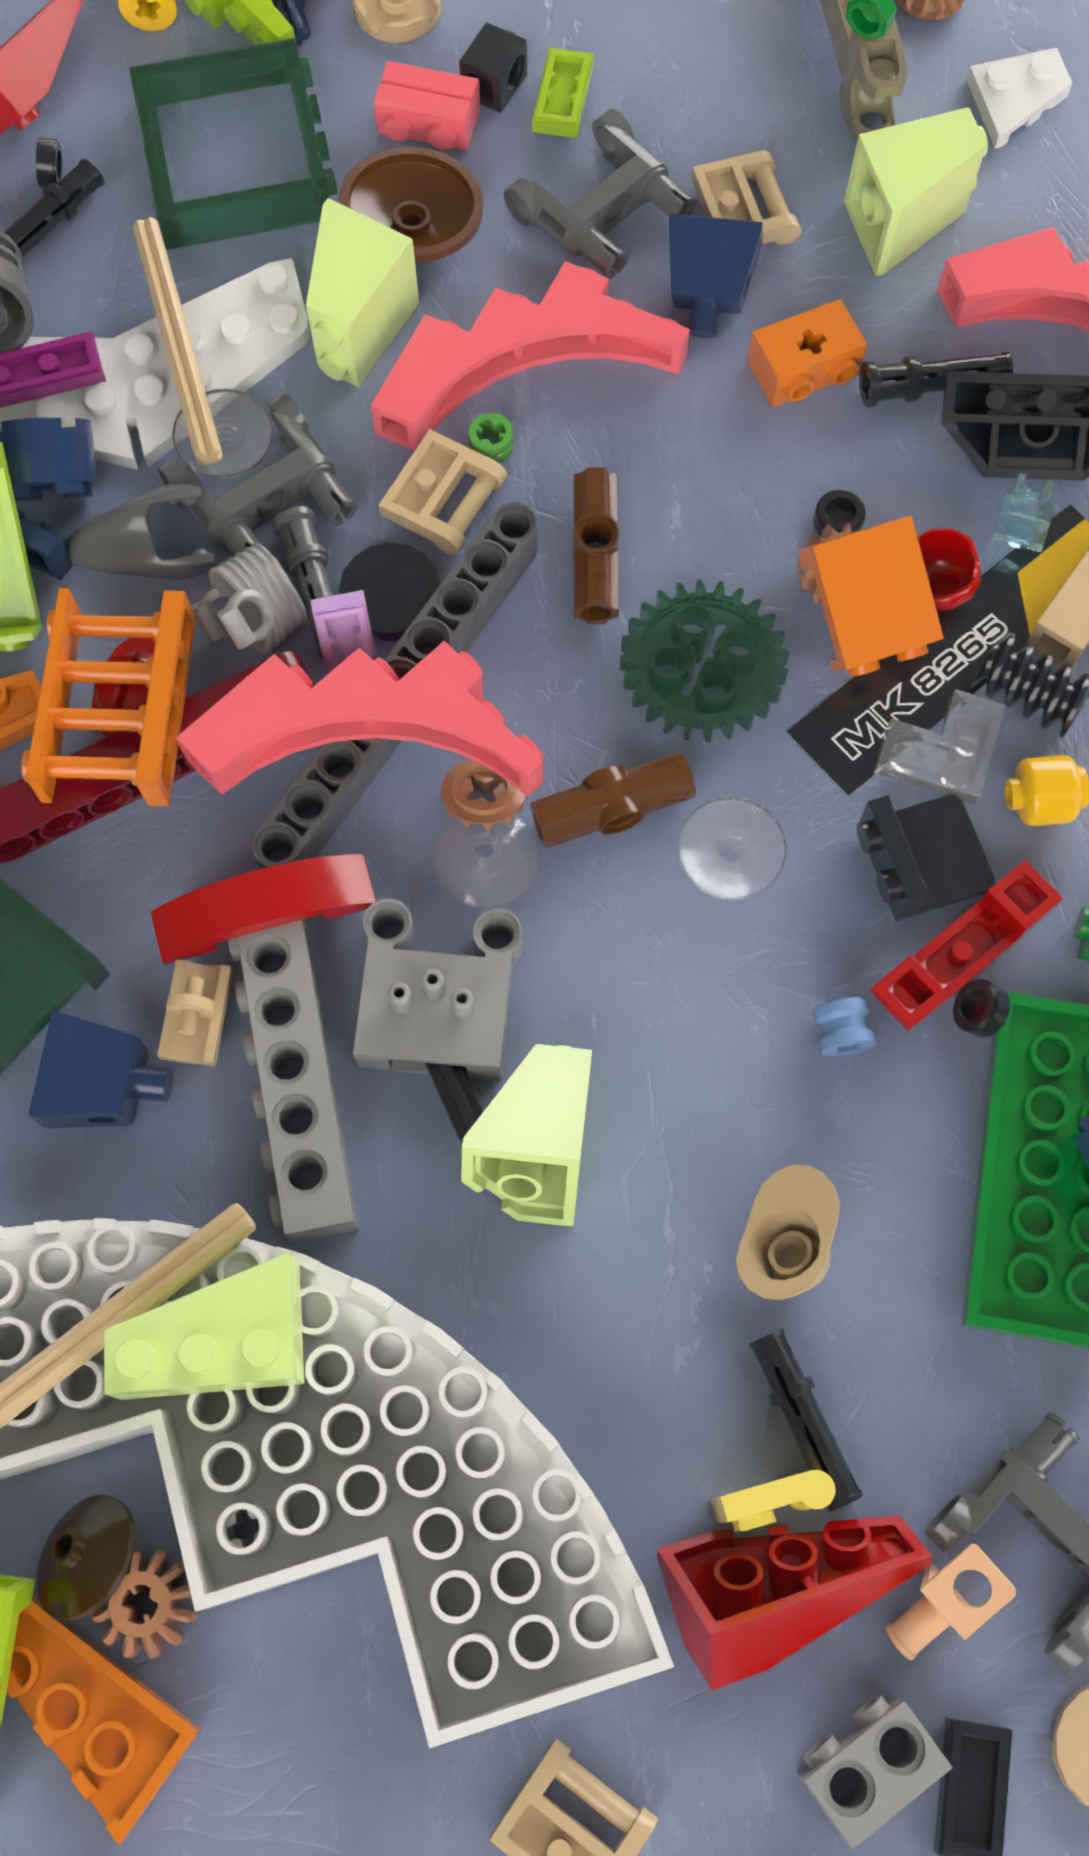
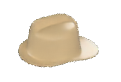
M790 1165L776 1171L762 1184L754 1200L736 1258L739 1277L752 1293L763 1299L783 1300L792 1298L813 1289L822 1282L829 1271L832 1258L830 1247L838 1224L840 1202L836 1187L825 1173L809 1165Z

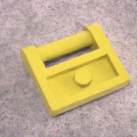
M810 1470L710 1499L717 1524L732 1522L734 1532H743L776 1522L773 1509L785 1505L797 1511L823 1509L834 1499L835 1484L827 1473L820 1470Z

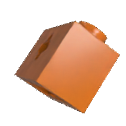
M838 299L752 331L747 363L771 406L774 407L787 401L798 402L816 390L832 384L837 386L843 385L852 380L860 373L867 343L842 299Z

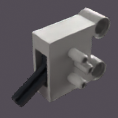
M380 899L367 908L362 919L363 930L368 944L353 1050L354 1058L358 1068L430 1074L456 1135L463 1143L464 1136L483 1113L468 1078L501 1081L513 967L521 959L523 952L521 923L517 916L508 910L501 908L489 909L476 919L473 927L476 956L412 951L416 937L412 916L407 906L395 899ZM395 922L403 926L401 933L392 939H384L376 935L379 927L385 923ZM494 932L507 933L513 939L508 946L502 949L490 948L484 943L486 937Z

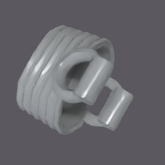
M253 543L250 548L246 547L241 553L237 552L234 557H229L225 562L222 561L217 567L210 568L209 578L212 588L204 593L200 601L191 606L197 622L210 642L218 641L223 637H231L238 649L251 645L262 654L271 653L272 649L278 647L279 643L284 642L286 637L293 634V631H297L301 625L307 623L306 609L278 560L264 546L258 543ZM219 597H229L226 607L217 613L212 602Z

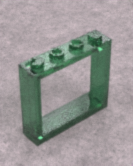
M295 38L129 67L157 220L166 250L320 222L324 202L327 198L330 199L331 195L338 194L333 168L324 169L322 162L330 160L327 139L324 130L315 132L314 125L322 124L316 94L307 95L306 89L314 87L308 57L299 59ZM290 83L310 178L177 202L158 106Z

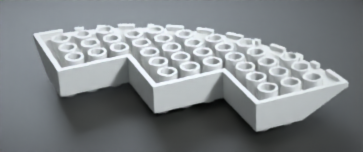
M106 1218L63 1222L51 1220L34 1222V1225L0 1226V1383L200 1229L190 1225L159 1220H150V1222L117 1221L116 1219ZM245 1238L158 1306L160 1307L290 1251L300 1264L304 1384L120 1400L105 1395L103 1348L0 1429V1480L154 1432L195 1612L210 1609L378 1554L429 1749L674 1667L644 1584L603 1507L564 1453L557 1440L499 1377L483 1366L442 1329L407 1309L376 1287L330 1268L307 1255ZM245 1512L248 1513L250 1519H258L260 1526L259 1531L254 1534V1542L251 1545L247 1539H237L235 1536V1528L243 1524V1513Z

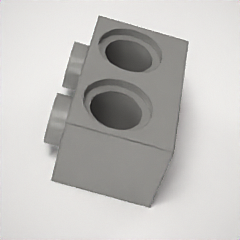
M880 1694L862 1705L852 1715L856 1725L838 1740L835 1739L833 1734H829L816 1742L802 1756L807 1765L797 1772V1775L839 1836L852 1850L953 1768L905 1700L894 1695L885 1701ZM901 1727L908 1738L907 1752L897 1762H885L879 1748L881 1737L888 1729ZM841 1768H854L860 1780L856 1796L847 1802L834 1801L829 1788L832 1776Z

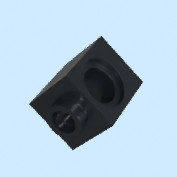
M488 22L484 24L459 60L460 75L479 79L481 105L502 113L527 76V39Z

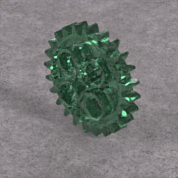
M699 579L695 586V592L688 593L681 582L676 583L675 597L672 599L662 590L657 591L656 607L643 602L640 606L641 619L630 617L628 622V633L630 635L622 636L621 651L625 654L620 655L619 670L627 672L623 676V689L635 690L632 694V706L635 708L648 704L645 720L649 723L662 716L665 718L663 732L666 734L677 724L683 726V738L687 741L692 736L694 729L702 730L705 742L711 741L713 730L720 728L727 739H731L734 723L736 722L746 731H750L754 721L753 714L765 719L770 709L768 702L778 703L782 691L779 685H785L788 669L783 666L787 665L789 650L780 648L783 646L785 632L782 630L771 631L774 627L776 615L771 613L760 617L758 614L762 600L758 598L748 605L742 602L744 589L741 587L731 597L724 595L725 587L722 581L718 582L713 592H706L702 579ZM685 625H696L703 631L690 633L682 627ZM719 625L726 626L715 642L713 657H708L702 665L693 690L688 696H683L681 693L693 678L695 663L699 664L703 660L715 630ZM739 646L748 650L749 653L737 655L729 651L728 648ZM670 665L679 669L680 672L668 675L662 673L657 668ZM709 687H717L725 691L727 695L713 697L704 690Z

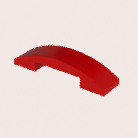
M345 854L299 860L237 875L177 897L152 910L150 913L162 963L167 965L176 962V960H185L218 951L216 943L320 914L327 921L367 910L372 903L376 902L363 854Z
M1024 860L992 886L981 900L914 956L912 954L877 982L870 989V992L909 1032L995 962L1064 898Z

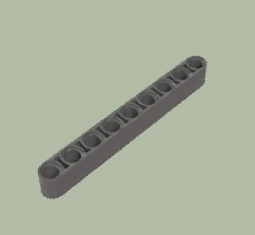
M509 502L501 505L493 513L384 661L395 671L399 680L427 656L420 653L423 648L428 646L437 647L445 641L457 653L468 651L535 559L537 554V517L534 510L528 505L520 502ZM511 533H520L524 536L519 538H510L506 535ZM484 570L497 572L492 576L478 575L479 572ZM455 608L469 610L463 615H452L449 613ZM372 738L337 741L321 745L255 833L252 840V852L259 868L263 869L279 864L316 858L402 740ZM348 765L353 767V770L346 776L334 777L329 775L337 766ZM309 806L323 808L322 812L315 818L303 819L298 817L300 812ZM287 847L292 849L290 856L280 862L267 860L269 854L277 848Z

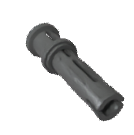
M302 506L292 507L278 513L272 519L271 527L274 534L281 538L286 554L283 558L284 568L291 576L296 577L318 646V654L320 658H323L310 600L334 596L325 571L329 555L327 549L319 544L314 528L317 518L313 509Z

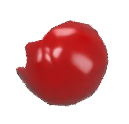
M932 528L918 535L917 538L936 610H953L970 601L981 582V562L972 538L954 528Z

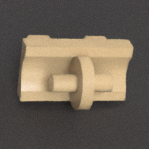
M176 960L157 1055L160 1060L216 1067L234 972L231 966L202 965L185 960Z

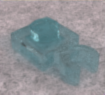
M1020 473L1015 479L1011 494L1005 493L992 539L1007 543L1014 548H1027L1042 552L1056 507L1050 505L1055 485L1053 481L1047 480L1044 489L1038 491L1029 489L1025 485L1026 474Z

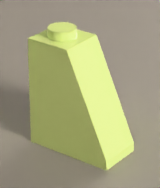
M536 1044L463 1138L461 1182L477 1193L485 1190V1188L502 1199L501 1210L517 1221L574 1226L592 1050L572 1048L565 1045L550 1046Z

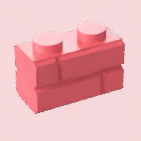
M387 61L382 76V83L379 84L374 99L377 133L384 134L394 141L409 139L429 143L434 148L444 151L452 148L468 151L473 129H475L480 114L479 79Z

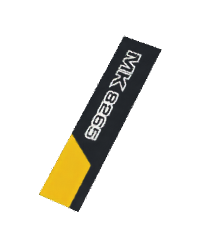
M1070 504L981 575V582L970 601L953 610L937 611L944 639L926 644L929 653L898 662L896 654L880 659V669L855 676L786 732L848 796L987 683V679L984 678L973 688L970 687L996 642H999L1011 632L1016 635L1013 651L1018 652L1025 646L1037 622L1089 550V521Z

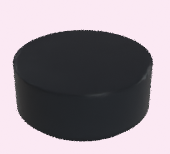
M38 138L36 146V177L39 188H45L49 183L57 184L62 179V149L57 139Z
M845 490L830 491L824 494L816 505L813 517L814 527L820 536L822 530L828 524L838 533H841L843 527L850 523L852 533L862 530L866 509L862 500L854 493Z
M976 979L966 984L958 993L953 1005V1017L957 1026L981 1038L989 1037L998 1032L1005 1024L1010 1012V999L1007 992L1002 987L986 979Z

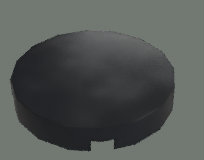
M385 543L370 546L352 558L342 573L339 592L344 594L363 590L372 635L378 636L379 640L392 642L400 640L441 584L437 568L424 553L409 545Z

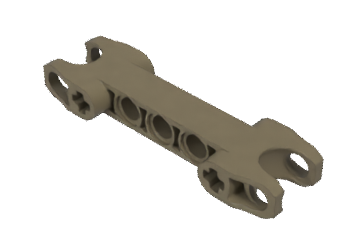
M820 0L842 77L839 100L852 137L857 141L859 134L878 130L866 128L861 124L860 117L868 112H875L880 115L884 125L882 128L894 126L895 116L892 96H900L907 75L902 41L895 20L884 36L869 40L854 33L846 20L845 15L849 0Z

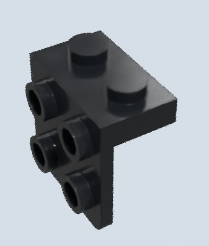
M949 794L896 811L889 795L867 802L857 824V835L863 851L869 854L876 871L879 893L884 902L889 903L895 921L983 895L995 885L994 874L964 803L959 796Z

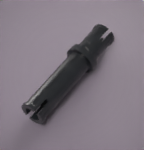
M81 159L79 164L57 184L49 183L43 189L44 196L3 232L16 243L22 257L38 245L64 219L70 221L77 215L76 208L95 190L105 184L102 174L89 160Z
M782 1328L750 1343L749 1346L751 1350L753 1349L773 1391L772 1394L768 1395L773 1407L776 1405L780 1406L810 1470H820L827 1473L835 1484L834 1499L826 1506L828 1512H831L856 1501L863 1496L861 1489L859 1490L838 1447L837 1441L811 1391L812 1388L816 1387L811 1375L805 1378Z

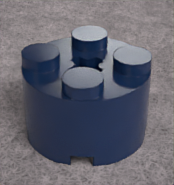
M60 417L1 421L0 442L3 444L15 502L43 500L42 491L52 490L53 495H62L63 498L93 497L92 486L98 485L91 420L75 418L76 427H61Z

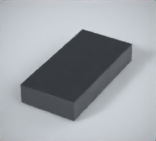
M946 1717L943 1755L953 1768L940 1778L934 1852L941 1856H1003L1013 1730Z

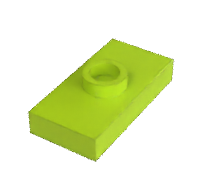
M549 47L533 114L532 132L578 139L594 67V54Z

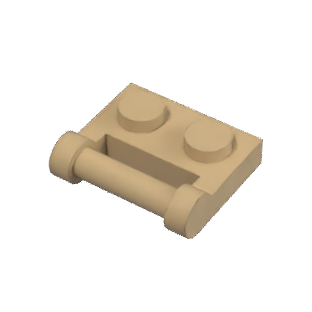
M757 151L692 168L691 181L705 217L763 222V244L775 241L779 245H787L795 241L802 232L797 217L794 214H790L774 175L776 165L769 151ZM748 178L757 182L771 218L762 219L748 184Z
M429 429L379 503L380 516L432 541L441 551L449 555H457L465 543L463 535L492 490L500 489L507 478V471L495 460ZM468 473L475 476L476 480L449 521L445 523L437 519V515L464 474Z
M556 1737L489 1838V1841L507 1856H637L658 1822V1817L644 1806L637 1810L571 1758L569 1756L571 1748ZM554 1778L623 1832V1836L614 1850L544 1795V1792Z

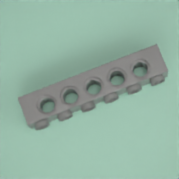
M302 919L228 940L232 960L233 962L241 960L244 977L243 980L235 981L237 1001L241 1013L249 1012L252 1032L243 1033L245 1053L249 1066L258 1065L261 1084L252 1087L253 1104L257 1119L266 1118L269 1134L268 1140L260 1141L261 1156L266 1174L275 1173L278 1195L269 1196V1207L274 1229H284V1235L292 1244L359 1230L307 921ZM281 955L286 958L283 967L274 973L259 971L262 962L269 956ZM281 1006H289L295 1009L294 1015L288 1023L281 1026L268 1024L269 1015L274 1009ZM298 1058L304 1061L302 1071L295 1078L283 1080L276 1077L279 1065L286 1059ZM306 1111L313 1115L312 1123L305 1132L301 1134L285 1132V1123L293 1113ZM315 1165L322 1169L321 1180L314 1188L299 1190L294 1187V1177L302 1167Z

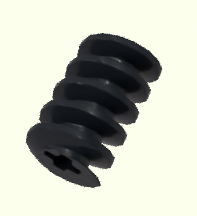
M1010 632L999 642L995 643L970 687L973 688L986 678L985 695L991 698L1001 689H1006L1005 707L1010 708L1021 698L1024 699L1022 716L1028 719L1039 709L1044 710L1041 727L1046 729L1056 720L1060 719L1062 720L1059 736L1063 738L1089 696V675L1084 673L1073 683L1069 682L1072 665L1065 663L1054 673L1051 672L1053 655L1050 653H1046L1035 663L1032 662L1034 645L1027 643L1018 652H1014L1016 635Z

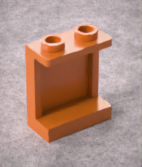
M912 515L884 522L798 550L803 570L813 569L836 653V658L829 660L832 670H848L850 677L860 676L880 669V659L895 654L898 662L920 657L929 653L926 644L944 639Z

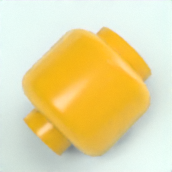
M1068 755L1023 759L1018 763L1014 777L1005 781L1004 794L1008 810L1017 811L1019 818L1026 826L1036 827L1071 823L1078 817L1080 810L1087 808L1089 804V779L1086 769L1083 766L1077 767L1075 761Z

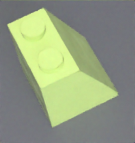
M969 107L859 134L844 204L875 277L885 275L966 212L972 190H975L977 185V174L982 158L986 155L988 149L986 132L982 126L977 125Z
M327 198L322 206L306 309L318 367L328 377L337 381L343 379L359 388L419 304L413 239Z

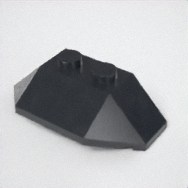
M946 371L941 424L982 477L1085 480L1089 477V376Z

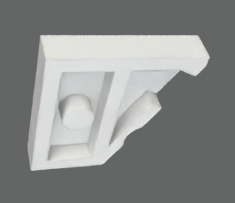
M1057 48L972 65L969 68L966 79L995 149L1004 146L1008 142L1010 134L1020 126H1030L1040 118L1044 110L1055 107L1067 98L1072 86L1071 78Z

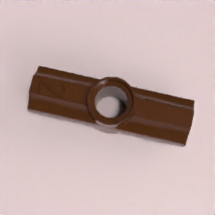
M587 467L581 473L574 474L573 477L574 618L582 619L587 624H605L607 621L619 616L618 549L620 531L618 527L617 474L607 471L605 467ZM596 542L601 543L605 546L601 548H592L589 547L588 544Z
M679 751L629 769L622 765L604 767L588 775L580 786L530 802V810L540 840L547 849L599 830L604 835L628 830L641 822L646 814L695 798L696 788L689 764Z

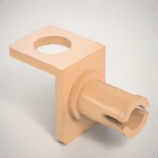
M970 1544L940 1571L934 1564L924 1570L920 1588L924 1596L895 1622L887 1625L885 1630L895 1647L907 1659L912 1661L924 1647L949 1626L953 1627L964 1640L969 1638L1016 1596V1588L978 1545ZM976 1570L988 1578L991 1583L992 1592L986 1602L981 1605H969L954 1588V1581L961 1572Z

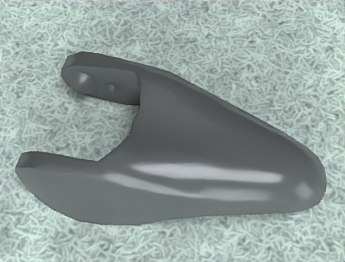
M186 483L167 484L152 489L96 517L73 532L66 539L65 550L71 564L99 572L175 580L190 579L203 574L216 563L214 553H209L205 549H197L192 556L182 555L181 558L171 560L160 558L155 551L148 516L150 509L157 504L170 503L175 505L177 502H183L186 505L195 504L198 498L203 497L201 487Z

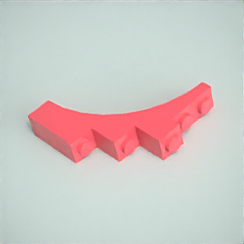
M1054 227L946 259L937 292L955 328L994 320L1031 319L1068 324L1089 331V260L1074 265L1069 247L1061 242Z
M565 261L540 305L531 302L520 294H510L495 287L469 332L451 321H441L425 314L370 405L374 432L380 437L415 451L429 429L435 431L437 426L466 399L495 381L530 367L564 360L606 358L643 363L679 374L687 360L690 329L679 325L670 318H661L638 309L625 300H616L608 297L609 278L599 275L590 268H581Z
M445 641L400 680L386 661L380 657H377L375 660L371 659L360 647L316 685L298 665L293 664L288 667L280 658L273 654L176 737L186 761L221 795L256 770L292 753L337 741L372 738L420 742L458 753L496 772L527 797L543 784V755L539 748L525 735L516 737L504 725L505 720L498 709L489 701L483 700V672L478 663L465 651L457 653Z

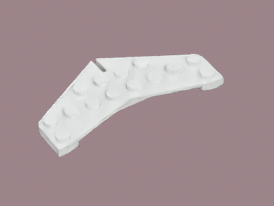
M292 258L267 263L181 305L212 418L304 347L310 338L308 316ZM157 317L114 338H95L107 382L0 408V428H2L1 421L24 418L60 417L61 427H76L75 418L91 420L96 461L138 470L130 431L138 430L148 468L189 436ZM29 337L22 348L65 337Z

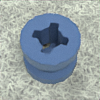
M865 998L837 999L820 1004L813 1009L814 1021L822 1027L823 1037L819 1042L822 1055H850L868 1050L876 1045L874 1032L867 1028L866 1016L870 1010L868 1001Z

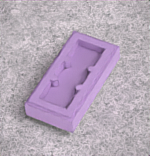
M363 590L310 600L327 675L359 647L371 659L375 660L377 658Z

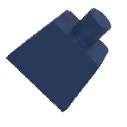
M670 214L671 296L674 307L691 310L688 328L690 329V335L701 338L716 337L720 313L739 314L743 309L763 244V222Z
M52 1011L28 1115L44 1128L132 1125L135 1120L139 1099L167 1102L169 1100L173 1085V1071L168 1068L146 1066L148 1049L138 1037L61 1012Z

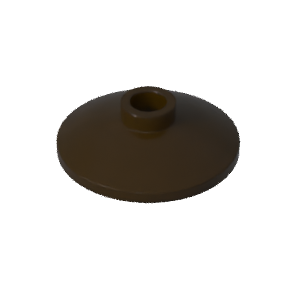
M109 1495L88 1497L69 1509L51 1531L42 1550L37 1569L38 1595L42 1605L50 1614L64 1620L82 1619L100 1609L120 1586L130 1566L135 1546L134 1520L130 1510L123 1502Z

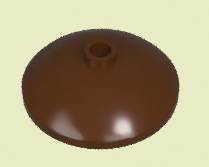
M398 147L372 154L350 170L343 180L339 192L340 204L412 238L415 263L441 259L460 250L477 233L483 217L482 190L471 171L451 156L427 148Z

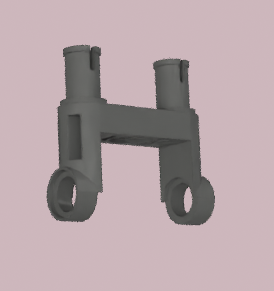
M609 109L593 121L592 131L597 144L604 152L602 157L617 170L567 208L535 179L531 182L521 177L506 188L503 193L509 212L520 224L529 227L535 223L556 240L569 254L583 255L609 279L615 277L611 267L617 274L625 267L628 253L620 249L605 236L608 231L646 202L651 201L668 217L670 214L691 215L696 205V199L693 196L688 195L668 178L667 167L634 139L630 124L615 109Z
M286 393L269 402L267 407L276 427L282 434L278 438L290 454L214 499L188 464L182 465L176 458L158 468V473L164 485L186 483L201 487L203 497L198 498L195 504L186 505L183 502H177V504L181 508L187 506L215 545L227 547L233 557L237 552L241 553L246 547L250 548L253 543L262 545L252 531L273 519L281 511L291 508L309 496L313 497L328 517L330 523L335 526L343 524V520L338 514L339 511L342 512L347 521L357 511L358 505L350 498L335 478L334 464L310 435L303 414L294 400Z
M1049 1412L1045 1416L1044 1421L1018 1450L1014 1448L1004 1450L964 1496L962 1494L957 1495L934 1517L924 1533L943 1552L947 1551L966 1532L972 1536L1006 1499L1089 1580V1524L1047 1484L1048 1480L1046 1478V1474L1069 1448L1079 1441L1078 1434L1072 1427L1067 1431L1061 1429L1067 1422L1058 1415ZM1089 1584L1052 1626L1056 1633L1049 1640L1044 1650V1653L1064 1673L1076 1668L1089 1655Z

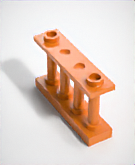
M59 588L55 609H50L47 616V632L50 641L31 748L24 751L21 763L23 779L29 783L41 803H52L56 778L131 780L133 785L138 786L148 806L170 807L178 751L176 737L180 734L196 625V618L185 591H164L161 611H155L153 617L82 615L70 589ZM80 637L153 638L156 643L154 658L148 657L146 663L76 661ZM73 683L146 684L149 690L147 704L140 705L138 710L68 708ZM65 730L139 732L141 736L139 753H133L131 758L60 756Z

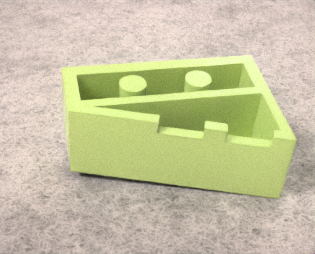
M289 1251L105 1329V1395L126 1400L304 1384L299 1261Z

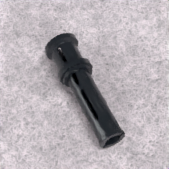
M1009 352L922 363L913 356L904 357L901 363L876 365L874 361H866L861 364L859 373L860 395L865 407H874L878 401L903 398L905 402H915L922 397L923 393L944 391L946 371L966 372L976 370L977 372L1013 373V362ZM892 380L896 381V382H891V383H884V382H883V381H892Z

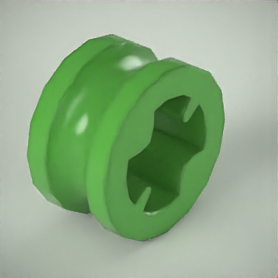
M489 412L479 415L470 424V449L498 463L503 462L510 456L514 445L513 428L506 417L499 413ZM491 433L494 438H499V442L492 444L489 439H483V435Z

